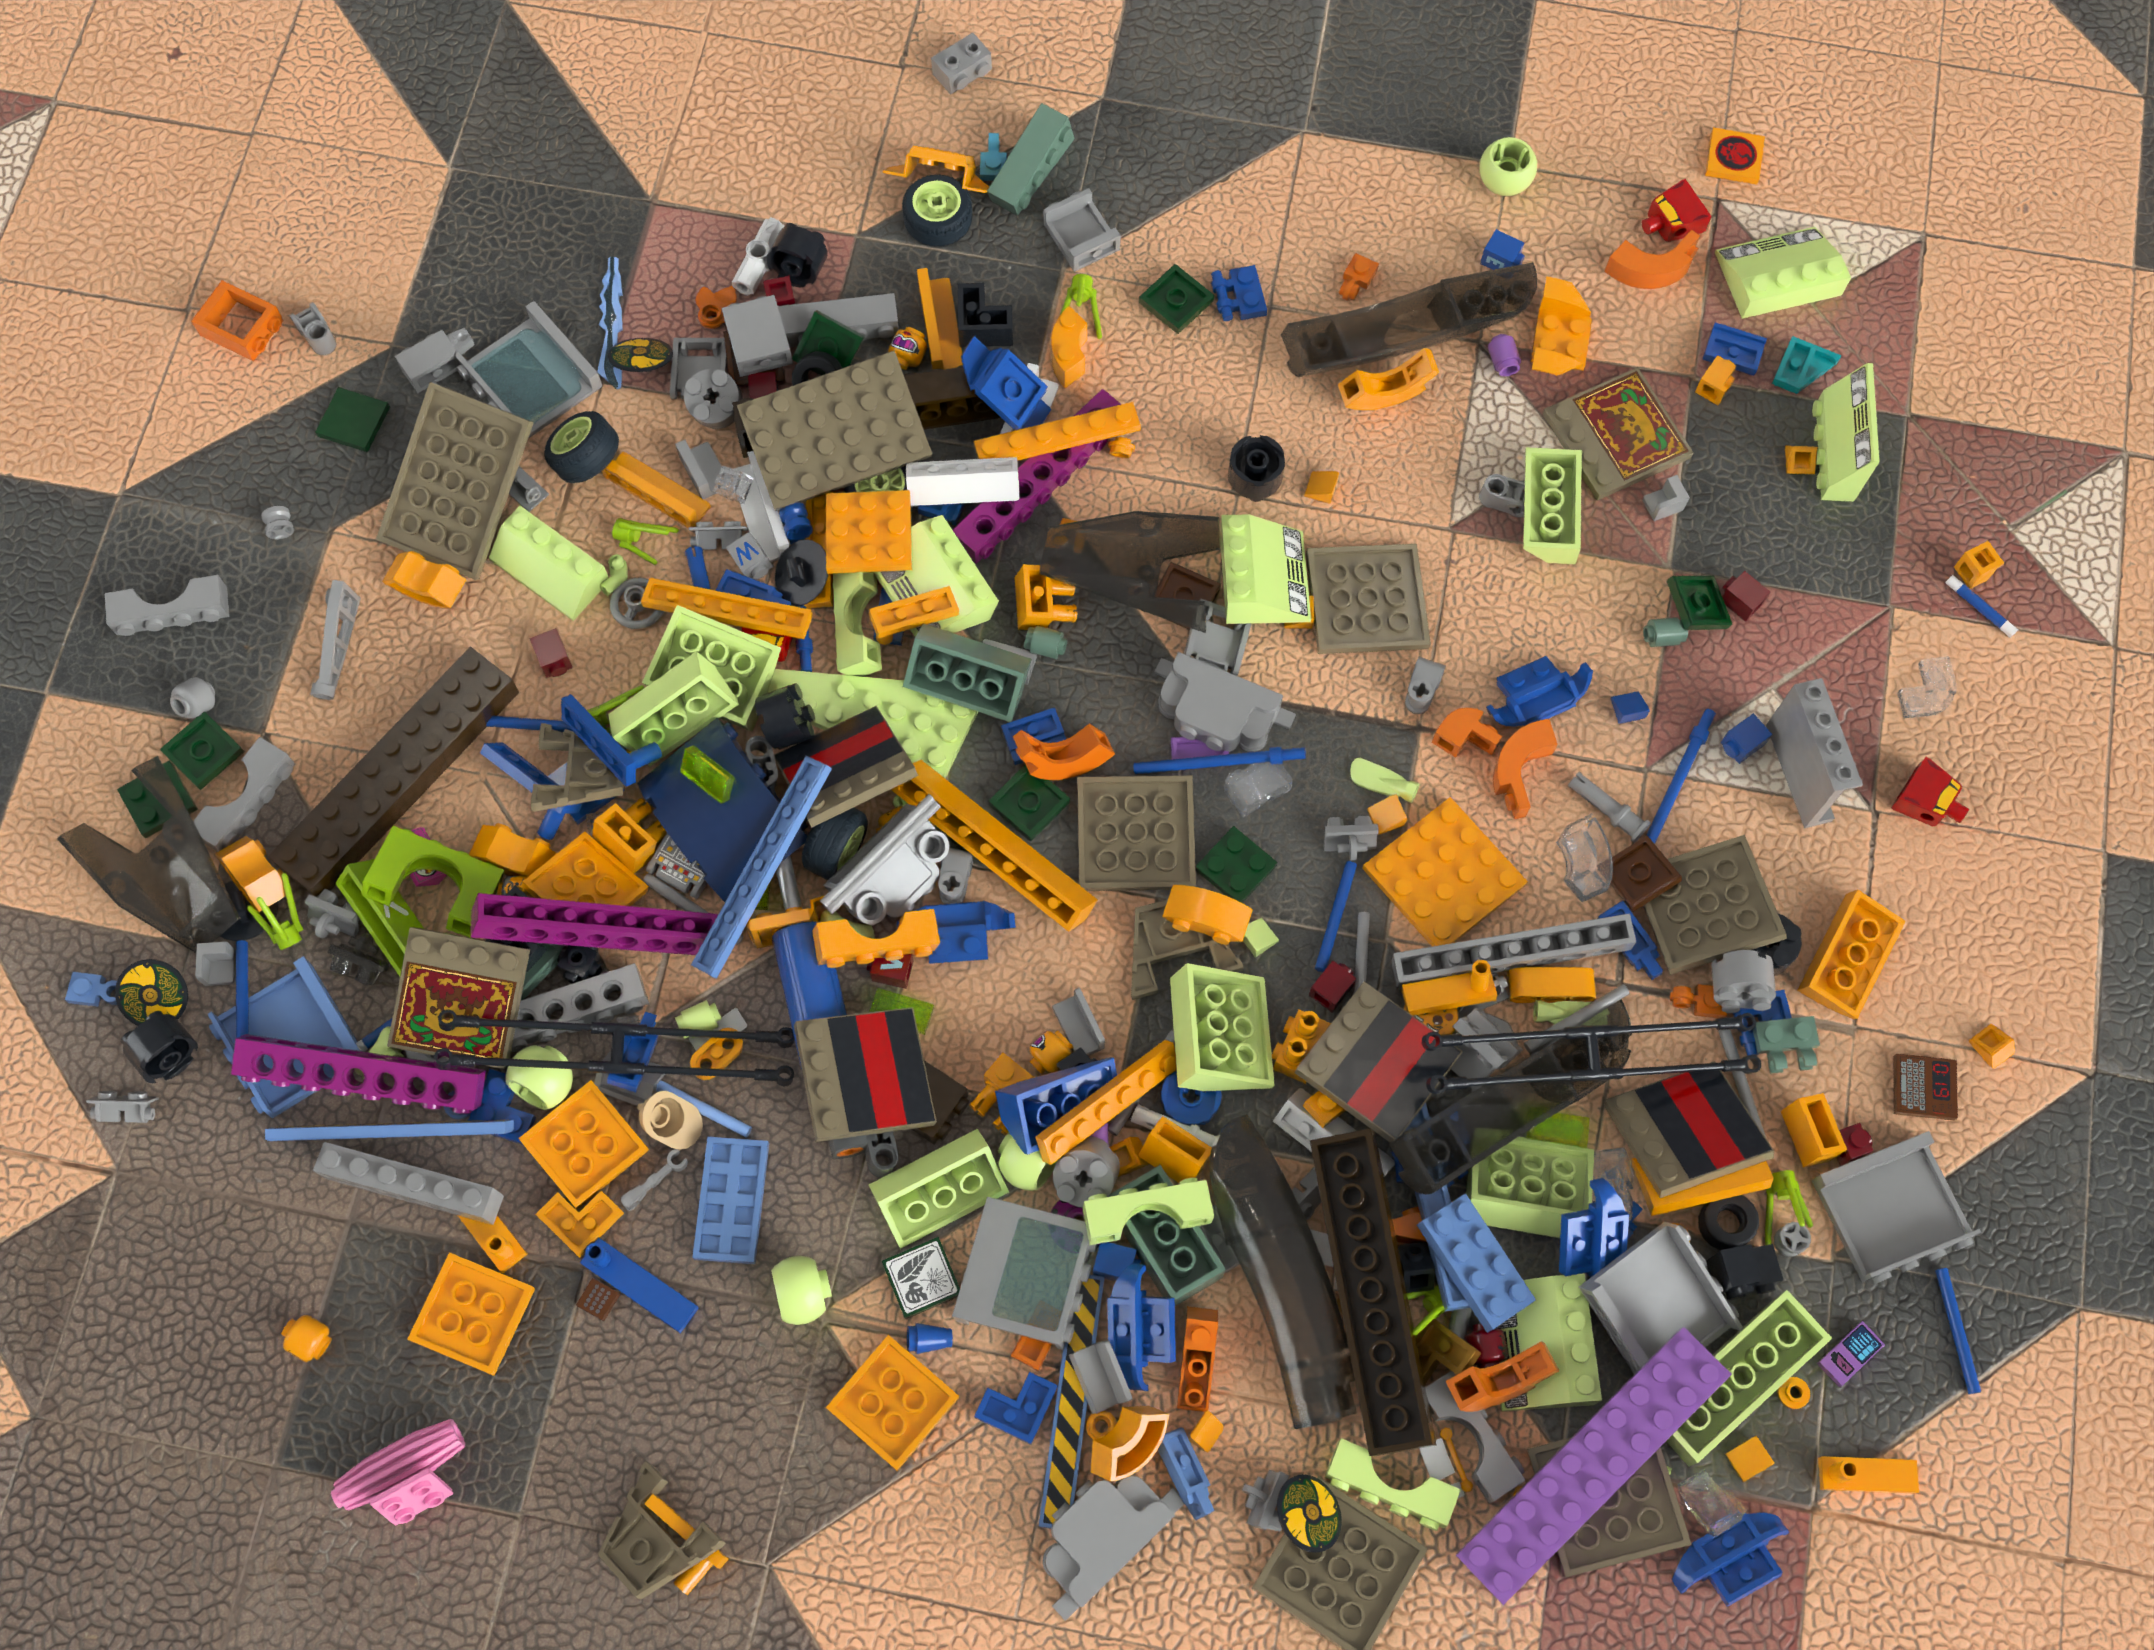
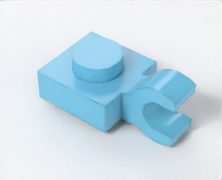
M989 133L988 152H981L980 179L982 181H994L1007 160V152H999V133Z

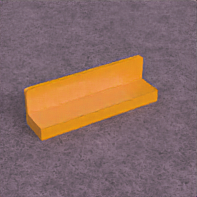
M927 268L917 269L918 286L932 370L957 368L963 365L961 359L962 348L959 345L958 325L950 279L929 280Z
M621 452L615 461L612 460L602 470L603 476L687 528L696 527V522H699L711 507L709 502L626 452Z

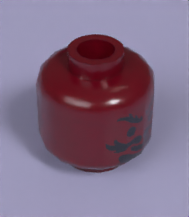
M1482 1324L1473 1325L1474 1331L1465 1335L1464 1340L1481 1352V1355L1474 1364L1477 1365V1368L1491 1367L1502 1363V1361L1508 1358L1505 1334L1501 1329L1494 1328L1487 1333Z

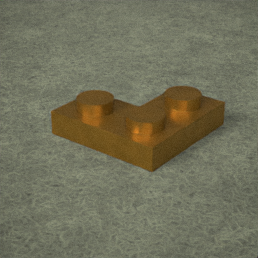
M1435 1318L1416 1337L1425 1384L1440 1363L1457 1375L1472 1367L1481 1355V1352Z

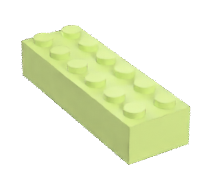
M1788 1290L1779 1294L1754 1316L1741 1331H1738L1713 1354L1732 1375L1666 1442L1688 1467L1697 1464L1823 1348L1832 1337Z

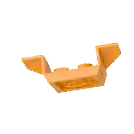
M913 145L910 152L906 155L904 165L891 166L882 172L908 177L914 171L917 162L931 166H939V162H943L946 169L964 171L965 167L962 189L987 193L990 187L975 174L974 156Z
M1546 276L1530 362H1533L1532 370L1556 376L1572 369L1584 371L1592 319L1590 318L1591 311L1572 282Z
M824 896L810 898L811 908L792 907L786 909L785 913L775 915L773 913H761L756 915L754 919H749L745 928L750 940L753 941L757 949L773 946L772 936L777 930L801 922H811L812 920L819 922L816 906L823 905L820 900Z

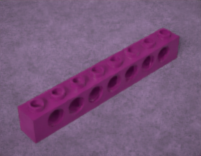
M1102 389L1074 416L1121 405V403ZM1108 439L1028 458L1018 468L1019 494L1026 493L1028 494L1027 497H1019L1017 501L982 502L953 529V532L972 561L977 564L982 558H988L1001 540H1007L1012 535L1014 528L1020 522H1026L1039 504H1045L1058 486H1064L1077 468H1083L1096 450L1100 451L1105 447ZM1057 458H1065L1066 460H1065V461H1062V462H1059V461H1056L1055 459H1057ZM1040 475H1044V476H1046L1047 478L1041 480V479H1038V478H1036V477H1038V476H1040ZM1001 511L1009 512V514L1005 516L999 515L998 513ZM982 529L990 530L987 534H982L979 531Z
M478 893L471 910V938L696 955L718 914Z
M245 1034L235 1039L231 1075L241 1076V1080L246 1082H260V1079L271 1080L272 1085L279 1087H288L291 1083L302 1085L301 1089L306 1091H320L321 1088L331 1089L332 1094L339 1096H349L351 1093L362 1094V1098L366 1100H380L381 1097L392 1098V1103L409 1105L412 1101L422 1103V1107L427 1109H441V1106L452 1107L453 1112L460 1114H470L471 1110L474 1111L481 1106L486 1074L484 1069L451 1066L447 1070H439L434 1065V1062L250 1034ZM265 1054L273 1060L272 1069L264 1064L263 1058ZM295 1059L302 1062L304 1066L303 1073L295 1070L293 1066ZM325 1063L332 1066L334 1070L333 1078L328 1077L324 1073L323 1067ZM355 1068L363 1072V1082L355 1079L353 1075ZM384 1073H389L394 1077L395 1083L393 1087L388 1086L384 1082ZM415 1077L421 1078L424 1081V1091H419L415 1088L413 1084ZM444 1082L453 1084L455 1087L454 1096L448 1095L444 1091Z

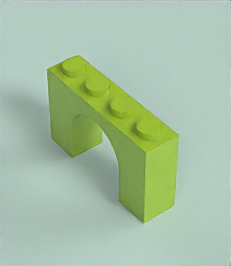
M392 826L363 880L361 896L390 906L401 883L408 875L425 869L440 871L448 875L456 883L459 890V895L448 915L446 929L471 938V910L477 894L496 895L498 885L502 882L504 869L490 862L473 858L464 851H456L443 846L436 840H428L418 836L411 830Z

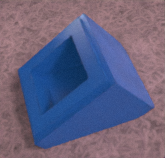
M1639 691L1610 698L1619 724L1645 719L1650 712Z

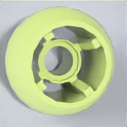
M1505 137L1494 141L1486 148L1480 160L1479 172L1484 185L1493 193L1501 196H1514L1523 192L1531 185L1537 173V159L1533 149L1526 142L1518 138Z
M537 1045L522 1049L512 1058L568 1061L557 1049L551 1046L543 1048ZM507 1067L506 1084L521 1099L542 1110L551 1109L560 1104L572 1087L573 1072L571 1069Z
M1009 1132L998 1149V1153L1001 1154L999 1168L1002 1175L1011 1185L1023 1190L1033 1191L1042 1187L1054 1171L1057 1163L1056 1161L1049 1165L1043 1162L1039 1150L1028 1155L1024 1154Z
M805 1256L789 1257L774 1266L771 1271L782 1321L788 1324L801 1325L819 1318L826 1311L824 1298L832 1297L826 1269L818 1271L815 1260Z

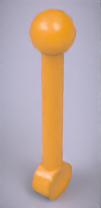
M1445 1427L1440 1431V1438L1446 1441L1462 1481L1461 1489L1464 1492H1470L1473 1489V1483L1467 1479L1452 1442V1430Z

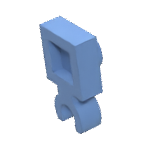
M72 972L65 1000L71 1004L98 1007L100 999H104L111 1005H117L116 998L111 997V992L116 988L117 981L111 980L105 983L106 978L102 975Z

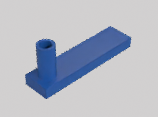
M571 694L561 698L562 720L626 787L636 783V769L662 757L661 749L655 742L627 753Z
M503 742L484 743L480 754L530 792L533 790V784L559 785ZM583 803L548 809L537 831L538 835L542 838L553 840L565 814L579 813Z
M599 1237L595 1243L587 1246L585 1256L580 1262L581 1265L681 1334L699 1309L697 1305Z

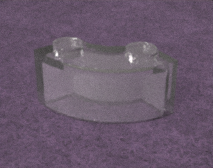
M1591 813L1567 825L1556 842L1566 861L1564 882L1581 902L1606 892L1611 884L1613 875V860L1607 837L1601 825Z

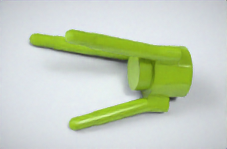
M1076 274L1072 278L1071 287L1067 288V296L1061 313L1070 306L1072 298L1076 301L1078 307L1081 306L1082 302L1090 299L1096 335L1098 339H1101V325L1096 301L1097 290L1093 288V279L1087 274Z
M618 518L613 526L612 536L620 541L619 547L628 549L644 560L656 565L658 563L656 559L631 543L639 540L641 531L668 535L669 532L678 533L679 529Z
M640 685L587 711L611 734L610 727L606 728V725L610 724L607 711L629 700V697L643 690L644 686Z
M283 873L281 877L292 924L288 920L278 923L262 897H257L256 900L273 926L272 928L252 905L247 907L255 920L269 935L273 944L276 943L280 950L301 941L302 938L299 932L304 930L299 922L286 873Z
M1792 1170L1772 1173L1773 1182L1771 1187L1766 1189L1765 1245L1771 1244L1774 1195H1777L1778 1200H1791L1801 1227L1805 1226V1222L1809 1228L1813 1227V1222L1801 1195L1798 1181H1796L1794 1171Z
M1438 1284L1431 1291L1407 1293L1408 1300L1425 1295L1422 1302L1424 1308L1429 1312L1413 1329L1412 1333L1415 1337L1434 1318L1436 1319L1445 1312Z

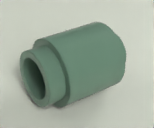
M1677 617L1650 619L1643 628V637L1650 647L1680 645L1681 642H1686L1688 630L1684 629L1682 621Z
M1036 626V628L1029 627L1025 637L1024 648L1029 649L1030 653L1057 659L1059 654L1064 655L1067 639L1063 638L1064 632L1041 626Z

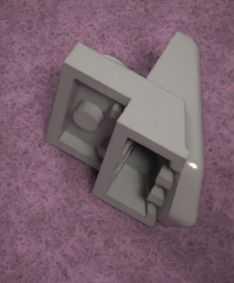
M1475 1008L1467 1017L1460 1018L1453 1025L1458 1031L1456 1034H1462V1036L1514 1033L1507 1021L1485 1013L1481 1008ZM1517 1040L1463 1043L1462 1046H1456L1463 1053L1451 1069L1459 1077H1467V1079L1489 1077L1496 1069L1504 1068L1523 1049L1518 1045Z

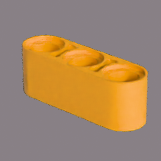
M1520 967L1508 971L1510 1001L1513 1003H1535L1536 1000H1542L1547 1003L1557 1001L1592 1002L1596 1000L1594 969Z

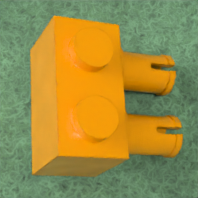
M1023 564L1015 576L1018 630H1028L1029 627L1036 628V626L1047 628L1052 621L1075 623L1077 612L1074 610H1077V606L1075 604H1053L1052 595L1073 597L1075 586L1071 585L1075 584V580L1051 578L1050 566Z
M639 798L637 802L625 811L615 803L598 816L593 823L592 837L633 873H636L651 861L655 854L656 843L667 834L658 819L646 830L637 824L652 813L648 802L642 805L645 802L643 798Z
M1299 1009L1295 1018L1289 1016L1283 1032L1287 1034L1283 1044L1277 1042L1272 1054V1059L1276 1060L1273 1070L1306 1084L1304 1079L1295 1074V1070L1331 1023L1320 1019L1313 1011L1304 1012Z
M1002 1052L985 1072L984 1083L986 1086L970 1102L969 1106L975 1112L978 1111V1115L984 1117L986 1112L997 1101L996 1090L1035 1077ZM1000 1116L992 1123L998 1131L1002 1130V1134L1005 1136L1008 1134L1009 1131L1002 1123Z

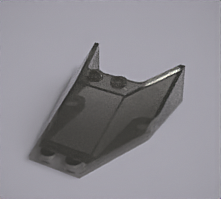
M1133 511L1050 526L1039 571L1041 575L1206 633L1205 601L1156 597L1161 565L1165 560L1220 550L1219 517Z
M157 756L136 766L131 771L172 817L163 825L162 833L139 853H134L85 823L61 834L57 840L119 907L196 953L197 944L213 943L241 918L200 833Z

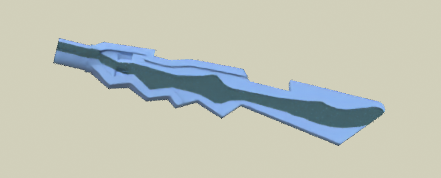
M609 257L608 270L602 279L604 288L600 293L602 304L599 307L603 312V316L599 326L606 331L597 372L615 389H621L622 370L610 364L608 352L618 343V333L623 330L622 308L619 303V297L623 296L621 275L618 270L619 259L617 257Z

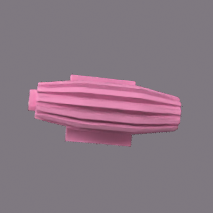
M448 1419L414 1431L366 1457L334 1482L335 1489L331 1491L334 1503L338 1508L344 1507L348 1511L370 1503L374 1509L395 1526L411 1521L416 1514L427 1508L440 1505L444 1502L445 1498L453 1495V1491L433 1471L465 1447L460 1429L453 1419Z

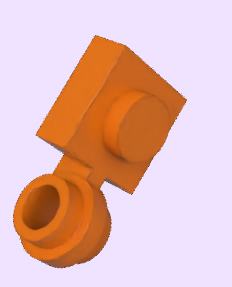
M1355 253L1343 275L1344 282L1339 291V294L1343 296L1342 298L1347 301L1349 299L1354 301L1360 287L1367 290L1378 270L1379 263Z
M1698 984L1695 987V995L1691 993V988L1686 986H1676L1673 988V992L1670 993V1001H1672L1673 1007L1689 1008L1691 1004H1694V1016L1725 1018L1727 1016V1013L1722 1011V1006L1714 1000L1713 986Z

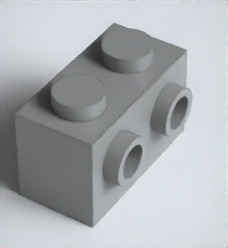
M974 33L969 34L931 57L932 74L950 95L957 90L964 89L970 82L978 77L985 76L992 69L991 52Z

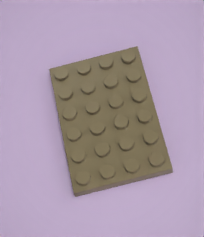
M895 350L737 405L775 511L904 467L908 463L918 462L933 456Z
M429 382L376 540L405 552H417L425 560L432 563L449 564L455 567L460 572L459 574L479 580L534 422L434 382Z

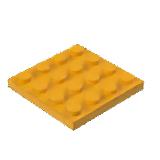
M1451 797L1376 854L1362 867L1367 875L1432 947L1455 943L1528 883L1522 874Z

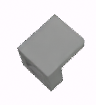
M1678 475L1667 478L1661 490L1645 495L1642 501L1653 521L1683 511L1690 497Z
M227 941L197 944L196 979L204 986L234 984L236 950Z

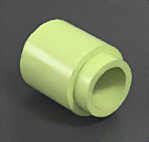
M707 1000L681 1011L682 1015L675 1017L680 1029L699 1030L716 1029L719 1027L717 1021L722 1019L716 1004L709 1005Z

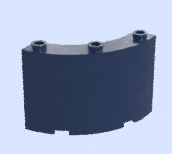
M716 718L637 782V785L644 799L655 808L652 812L691 864L695 860L699 863L698 867L705 875L703 879L726 902L781 800L763 779L767 776L758 763L752 764L736 740V737L739 736L729 722L723 724ZM805 821L802 822L782 861L806 842L808 834L805 829L808 825Z

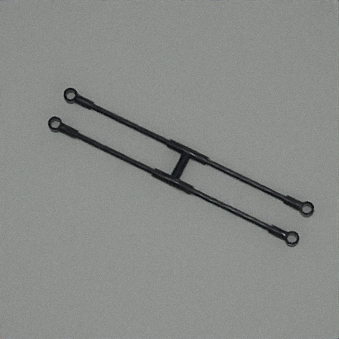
M449 1009L441 1011L438 1016V1024L443 1031H451L455 1027L479 1028V1026L591 1031V1034L612 1035L610 1061L568 1062L476 1057V1055L452 1054L450 1050L442 1048L434 1054V1065L439 1070H447L451 1066L475 1067V1065L588 1070L589 1073L644 1075V1073L740 1077L754 1078L755 1081H775L783 1087L791 1085L794 1078V1070L787 1065H782L778 1069L755 1068L752 1071L644 1065V1063L623 1062L624 1036L645 1037L646 1034L747 1039L755 1040V1042L777 1043L781 1048H789L794 1044L795 1040L793 1030L789 1027H783L779 1031L756 1030V1032L647 1027L646 1024L591 1022V1024L486 1019L480 1018V1016L456 1015L454 1011ZM445 1018L453 1019L450 1023H444L442 1020ZM788 1035L791 1039L783 1040L781 1036ZM443 1056L449 1058V1060L446 1062L438 1061V1059ZM787 1073L790 1077L784 1079L780 1074Z
M1744 1013L1731 1018H1717L1715 1021L1617 1026L1615 1024L1565 1027L1563 1030L1462 1036V1034L1440 1035L1438 1032L1433 1031L1425 1034L1422 1038V1046L1427 1051H1434L1440 1047L1462 1046L1463 1043L1560 1037L1565 1039L1585 1038L1589 1069L1569 1070V1072L1470 1079H1467V1077L1445 1078L1442 1075H1435L1428 1078L1426 1087L1430 1093L1439 1094L1445 1090L1466 1089L1468 1086L1569 1080L1570 1082L1622 1079L1623 1076L1721 1070L1722 1072L1742 1071L1745 1074L1758 1072L1761 1068V1060L1756 1055H1749L1736 1060H1722L1721 1063L1627 1069L1622 1067L1601 1068L1598 1037H1613L1626 1033L1716 1028L1717 1030L1737 1029L1740 1032H1746L1754 1029L1756 1020L1752 1014ZM1743 1018H1745L1748 1022L1747 1027H1745L1742 1023ZM1430 1036L1436 1040L1434 1047L1429 1044ZM1748 1060H1751L1753 1063L1752 1069L1748 1067ZM1435 1079H1437L1441 1084L1439 1090L1435 1089L1433 1086V1081Z

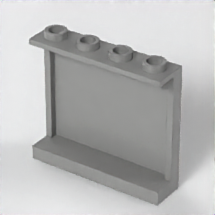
M1820 678L1794 684L1766 724L1767 729L1773 734L1771 740L1804 828L1832 822L1835 817L1831 806L1842 792L1863 785L1823 679Z
M1929 1131L1820 1174L1812 1180L1862 1283L1870 1279L1873 1280L1874 1284L1891 1278L1890 1271L1900 1268L1902 1273L1920 1266L1917 1260L1927 1257L1929 1262L1947 1255L1945 1249L1951 1246H1955L1957 1251L1974 1244L1972 1238L1982 1233L1980 1229L1971 1230L1929 1148L1934 1143Z
M1663 1222L1579 1286L1634 1374L1682 1327H1685L1704 1347L1708 1346L1730 1328L1739 1331L1743 1329L1738 1320L1739 1313L1730 1302L1726 1301L1721 1293L1723 1292V1287L1716 1278L1709 1274L1706 1269V1260L1698 1251L1694 1250L1689 1242L1691 1240L1689 1233L1681 1225Z

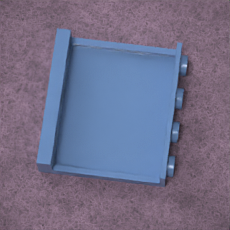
M304 956L293 962L296 970L249 997L250 1035L362 1051L358 1048L356 1044L358 1042L313 965ZM236 1006L218 1017L213 1012L208 1013L212 1021L209 1028L218 1041L223 1040L226 1046L223 1049V1053L231 1064L233 1062L236 1039ZM265 1054L263 1058L264 1064L272 1069L273 1060ZM295 1059L293 1062L295 1070L303 1073L304 1066L302 1062ZM325 1063L323 1067L324 1073L328 1077L333 1078L334 1070L332 1066ZM237 1075L245 1089L250 1087L254 1094L251 1102L260 1114L265 1112L271 1118L276 1117L317 1092L301 1089L302 1085L291 1083L288 1087L274 1086L271 1084V1080L260 1079V1082L242 1081L241 1076Z

